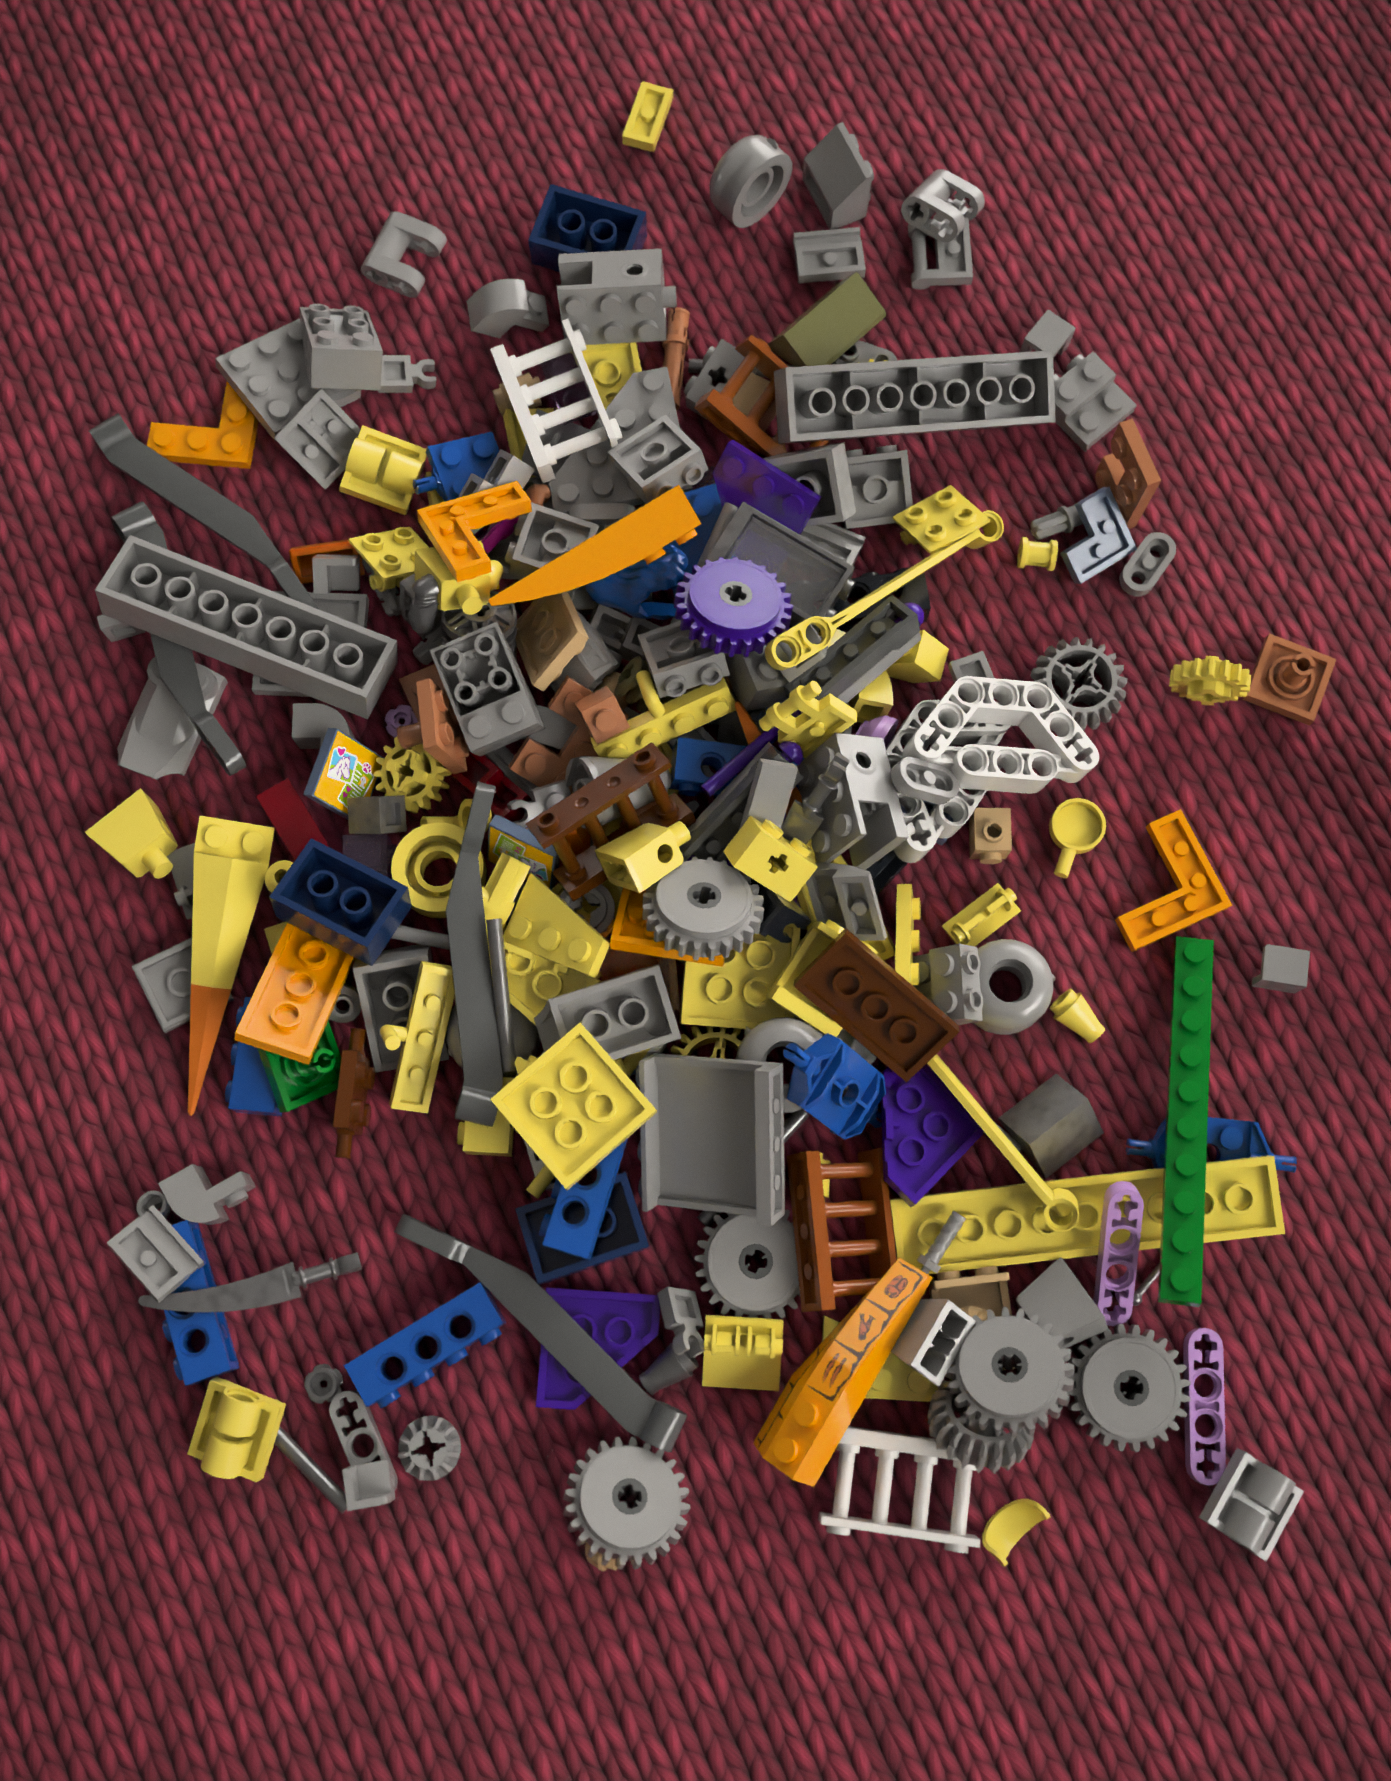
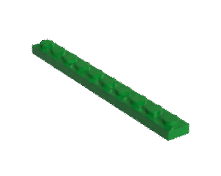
M1176 936L1173 955L1158 1302L1199 1307L1202 1299L1214 940Z

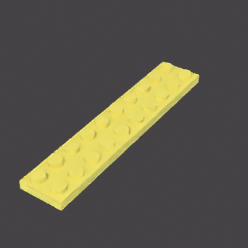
M1267 1155L1206 1162L1203 1243L1285 1234L1274 1156ZM1164 1167L1044 1181L1051 1190L1057 1188L1067 1189L1077 1199L1079 1210L1078 1223L1074 1229L1062 1233L1053 1231L1047 1226L1043 1215V1201L1027 1183L924 1195L913 1207H910L902 1198L890 1199L897 1260L900 1257L921 1270L923 1264L917 1261L919 1255L923 1254L925 1256L928 1253L927 1251L934 1243L942 1227L947 1223L946 1221L952 1215L953 1210L965 1217L966 1220L963 1222L960 1230H958L948 1249L945 1250L941 1260H939L938 1265L941 1266V1269L938 1273L1057 1260L1060 1257L1067 1259L1098 1255L1104 1195L1110 1185L1119 1181H1126L1135 1185L1143 1199L1144 1208L1139 1250L1160 1248ZM1123 1195L1122 1201L1117 1202L1121 1209V1217L1127 1218L1124 1213L1125 1202L1131 1201L1128 1195ZM1057 1203L1050 1209L1051 1213L1057 1217H1065L1072 1210L1070 1206L1064 1203ZM1126 1229L1114 1231L1111 1234L1110 1242L1114 1244L1126 1242L1130 1237V1231ZM930 1270L928 1274H934L935 1272Z

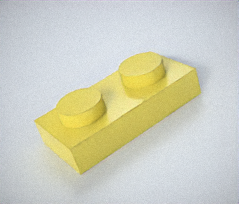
M641 82L622 135L624 145L650 152L655 151L673 100V89Z

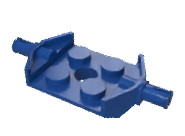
M828 1033L804 1051L795 1043H790L786 1046L793 1053L784 1049L783 1055L795 1064L787 1100L800 1106L829 1128L831 1133L844 1140L860 1135L867 1122L874 1128L882 1127V1123L877 1120H881V1113L877 1110L879 1108L878 1104L886 1094L885 1079L881 1072L841 1039ZM848 1086L847 1093L842 1098L843 1091Z
M1208 1117L1207 1144H1211L1216 1150L1217 1156L1214 1162L1271 1155L1274 1156L1276 1170L1292 1173L1296 1171L1297 1166L1281 1164L1282 1162L1297 1164L1296 1157L1274 1155L1270 1151L1258 1122ZM1166 1118L1160 1124L1153 1139L1142 1141L1128 1138L1126 1145L1141 1147V1149L1126 1147V1155L1147 1156V1158L1152 1160L1154 1168H1163Z

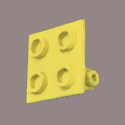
M951 485L893 516V520L904 529L900 533L902 541L906 545L919 543L931 555L990 523V519Z
M398 527L394 530L368 533L364 536L349 538L348 540L374 570V575H371L369 578L370 586L373 590L378 589L380 592L395 588L396 586L400 588L399 582L415 573V549L429 548L411 527Z
M706 1315L702 1386L779 1391L784 1320Z

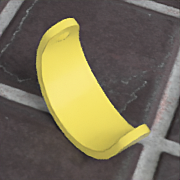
M1018 1499L1000 1508L987 1522L982 1534V1543L988 1552L1003 1567H1006L1008 1564L1006 1557L1015 1544L1036 1524L1043 1520H1048L1050 1514L1043 1506L1033 1500Z

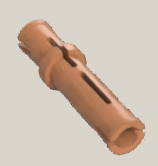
M678 307L674 308V310L671 308L668 311L667 341L662 342V347L665 349L663 367L668 368L676 411L680 408L685 352L689 350L687 329L690 318L688 310Z

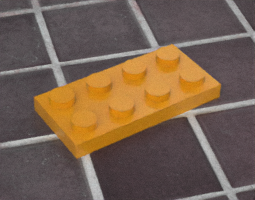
M287 923L237 1027L235 1041L309 1065L355 957Z

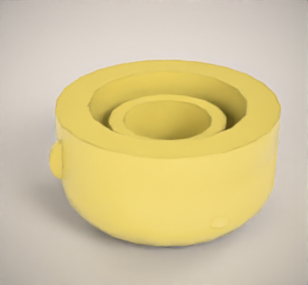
M438 822L422 825L409 832L396 847L391 865L392 879L408 887L412 905L411 909L421 915L430 918H446L445 911L453 879L443 886H433L424 880V871L432 861L439 858L452 859L457 866L465 830L458 826ZM480 850L478 860L481 887H484L487 869L485 859Z

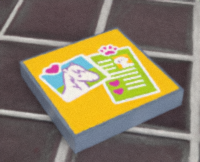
M328 728L303 795L348 820L347 798L372 796L378 777L373 776V774L382 768V765L376 762V759L384 757L339 729Z
M495 815L489 824L487 861L496 865L502 852L531 866L526 880L531 872L552 890L557 883L552 872L559 868L560 861L554 847L550 845L543 849L528 829L499 815Z

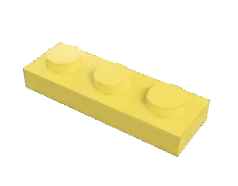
M897 884L895 971L912 986L919 985L920 982L919 963H913V952H920V931L914 930V920H920L921 918L920 898L913 897L912 884Z

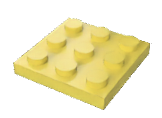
M788 924L784 928L783 932H786L792 939L790 943H782L770 935L764 937L760 933L754 934L751 944L743 942V949L740 953L734 949L730 951L729 957L724 960L723 967L684 961L679 1024L738 1029L749 1027L753 1029L763 1021L773 1018H794V1015L765 996L799 946L801 928H797L794 924Z
M581 1022L490 1099L566 1190H569L657 1113L654 1106Z

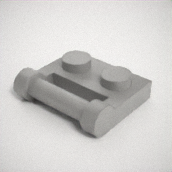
M964 218V228L954 240L941 242L935 239L937 269H927L925 237L928 234L908 224V236L912 239L914 272L911 275V282L914 289L922 290L930 286L971 285L973 269L969 218ZM944 219V221L946 222L945 228L950 230V221L948 219Z

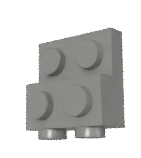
M1094 352L1090 353L1087 357H1084L1082 354L1077 355L1067 366L1066 370L1068 372L1061 378L1054 374L1056 423L1084 452L1132 414L1137 406L1114 383L1116 374Z
M666 414L608 451L611 462L625 475L630 482L632 490L646 504L677 485L683 487L686 484H697L703 478L704 473L708 471L702 450Z
M897 445L877 447L876 454L863 455V449L846 451L856 513L843 521L844 529L896 523L893 520V516L913 506L907 450L897 451Z
M531 502L532 512L527 513V516L520 515L514 534L519 536L517 544L510 542L504 562L510 564L508 574L521 579L596 535L599 525Z
M681 621L637 635L659 698L666 696L680 697L687 689L702 684L708 686L716 685L723 677L730 675L724 653L714 654V650L711 648H701V643L697 639L692 641L688 639L690 630L681 631Z
M955 944L930 949L928 954L913 956V963H919L920 970L919 985L914 987L958 1025L983 1021V997L980 990L979 976L980 959L977 947Z

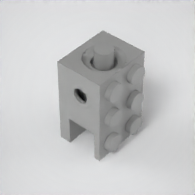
M662 248L559 254L558 265L562 286H557L561 322L569 319L573 331L580 329L585 345L667 341V308L677 307L676 286H665ZM562 324L563 335H564V339H565V338H567V337H566V334H565V331H564V327H563V324Z
M834 733L806 757L800 765H797L798 770L804 776L798 784L803 802L805 797L810 796L819 782L818 776L824 774L837 752L850 759L846 772L837 783V789L831 790L821 805L822 811L819 814L825 819L811 838L812 848L817 863H830L849 849L853 866L866 870L907 840L909 836L897 790L891 779V767L883 738Z

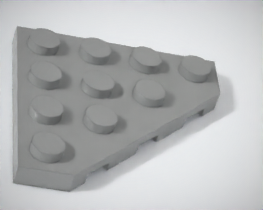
M667 367L633 373L605 409L609 420L616 418L623 438L617 440L618 445L665 414L680 428ZM599 418L589 431L602 427ZM608 440L571 454L555 474L556 479L549 482L554 510L568 515L570 508L578 504L626 503L635 506L646 503L632 490L629 480L611 462L608 454L611 447ZM689 484L681 487L683 492L693 490L692 485Z

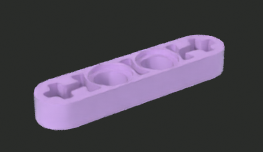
M1119 1181L1110 1185L1105 1192L1093 1301L1104 1315L1109 1326L1125 1323L1130 1318L1133 1308L1144 1204L1136 1186L1126 1181ZM1123 1195H1128L1131 1201H1126L1124 1206V1213L1127 1218L1121 1217V1209L1117 1202L1122 1201ZM1118 1229L1130 1231L1129 1239L1122 1244L1110 1242L1111 1234ZM1122 1264L1126 1266V1272L1122 1277L1111 1279L1106 1276L1107 1270L1112 1265ZM1111 1291H1115L1119 1305H1115L1113 1311H1107L1106 1307H1110L1112 1304Z
M1195 1328L1187 1333L1183 1343V1359L1187 1367L1184 1370V1379L1189 1380L1191 1385L1184 1387V1394L1191 1397L1190 1402H1184V1411L1187 1413L1185 1417V1465L1190 1478L1198 1483L1209 1486L1217 1484L1226 1469L1223 1343L1218 1333L1212 1329ZM1202 1334H1204L1205 1341L1212 1344V1349L1206 1350L1204 1355L1205 1363H1213V1369L1204 1367L1194 1368V1362L1202 1363V1352L1194 1347L1195 1341H1201ZM1201 1374H1207L1213 1380V1391L1207 1397L1198 1395L1194 1388L1195 1379ZM1202 1414H1208L1214 1421V1431L1208 1437H1201L1195 1429V1421ZM1195 1442L1204 1444L1215 1443V1450L1206 1448L1207 1460L1214 1463V1470H1209L1207 1477H1205L1204 1472L1197 1470V1462L1201 1463L1204 1461V1449L1195 1448Z

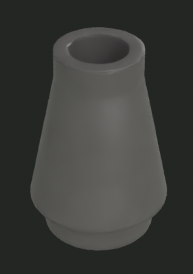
M670 1343L647 1370L639 1375V1379L646 1391L653 1395L663 1388L693 1376L692 1371L698 1367L696 1358H691L689 1350L677 1356L672 1343Z

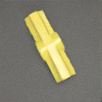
M503 852L486 886H482L486 931V920L502 918V928L504 927L516 903L514 899L531 867Z

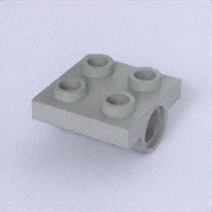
M1237 1448L1199 1518L1267 1562L1304 1491L1295 1486L1296 1483L1282 1473Z

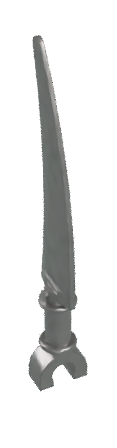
M837 752L824 774L818 776L819 782L810 796L805 797L803 803L797 800L794 801L781 827V830L784 832L782 835L784 838L792 841L795 837L804 844L808 843L825 819L819 814L822 811L821 805L831 790L837 789V783L846 772L850 759Z
M358 1252L335 1260L329 1258V1262L303 1269L299 1267V1271L296 1272L294 1264L291 1262L271 1271L229 1284L195 1291L172 1293L160 1303L151 1295L139 1297L138 1302L141 1306L182 1312H230L254 1309L301 1297L300 1286H303L305 1289L307 1284L334 1277L336 1280L337 1276L362 1270Z

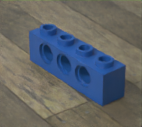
M678 737L672 747L671 786L669 789L678 790V793L684 796H698L700 793H705L701 785L710 777L702 773L701 766L710 765L717 772L747 746ZM737 775L714 793L715 799Z
M628 1138L594 1167L597 1170V1178L593 1184L582 1186L576 1183L569 1190H566L556 1178L551 1193V1198L556 1199L552 1215L545 1214L539 1231V1236L544 1237L543 1246L589 1261L591 1260ZM572 1203H580L585 1207V1217L578 1224H569L564 1217L566 1208Z
M185 1220L172 1225L204 1261V1266L193 1272L172 1293L216 1287L199 1224ZM164 1310L166 1320H163L162 1323L163 1331L168 1342H173L177 1356L173 1359L174 1370L178 1379L184 1380L185 1386L196 1385L240 1369L224 1312H190L185 1314L182 1311ZM197 1330H201L206 1337V1344L199 1352L194 1350L191 1345L192 1335Z
M479 1282L345 1364L344 1367L366 1407L377 1403L380 1409L400 1398L401 1395L398 1390L410 1382L416 1388L434 1377L435 1374L432 1369L444 1361L450 1367L468 1356L469 1354L465 1348L478 1340L484 1346L502 1335L499 1327L507 1322L489 1290ZM460 1315L468 1317L472 1324L471 1332L465 1338H459L453 1332V1322ZM426 1336L433 1337L438 1344L437 1353L431 1359L423 1357L419 1351V1344ZM391 1357L399 1358L404 1366L403 1374L397 1380L390 1378L386 1373V1363Z

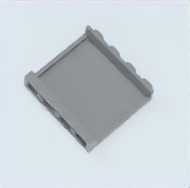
M654 1053L640 1060L636 1070V1084L641 1093L657 1110V1113L640 1127L641 1140L638 1144L637 1155L641 1161L642 1177L639 1181L638 1193L642 1198V1211L648 1212L655 1206L662 1205L756 1216L757 1225L772 1226L785 1215L783 1063Z

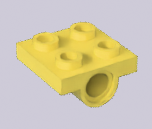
M362 425L358 438L356 437L352 444L339 491L406 515L415 492L413 480L420 478L427 458V449Z
M220 1377L211 1379L187 1454L202 1460L201 1469L209 1475L224 1479L242 1476L257 1483L264 1478L286 1404Z

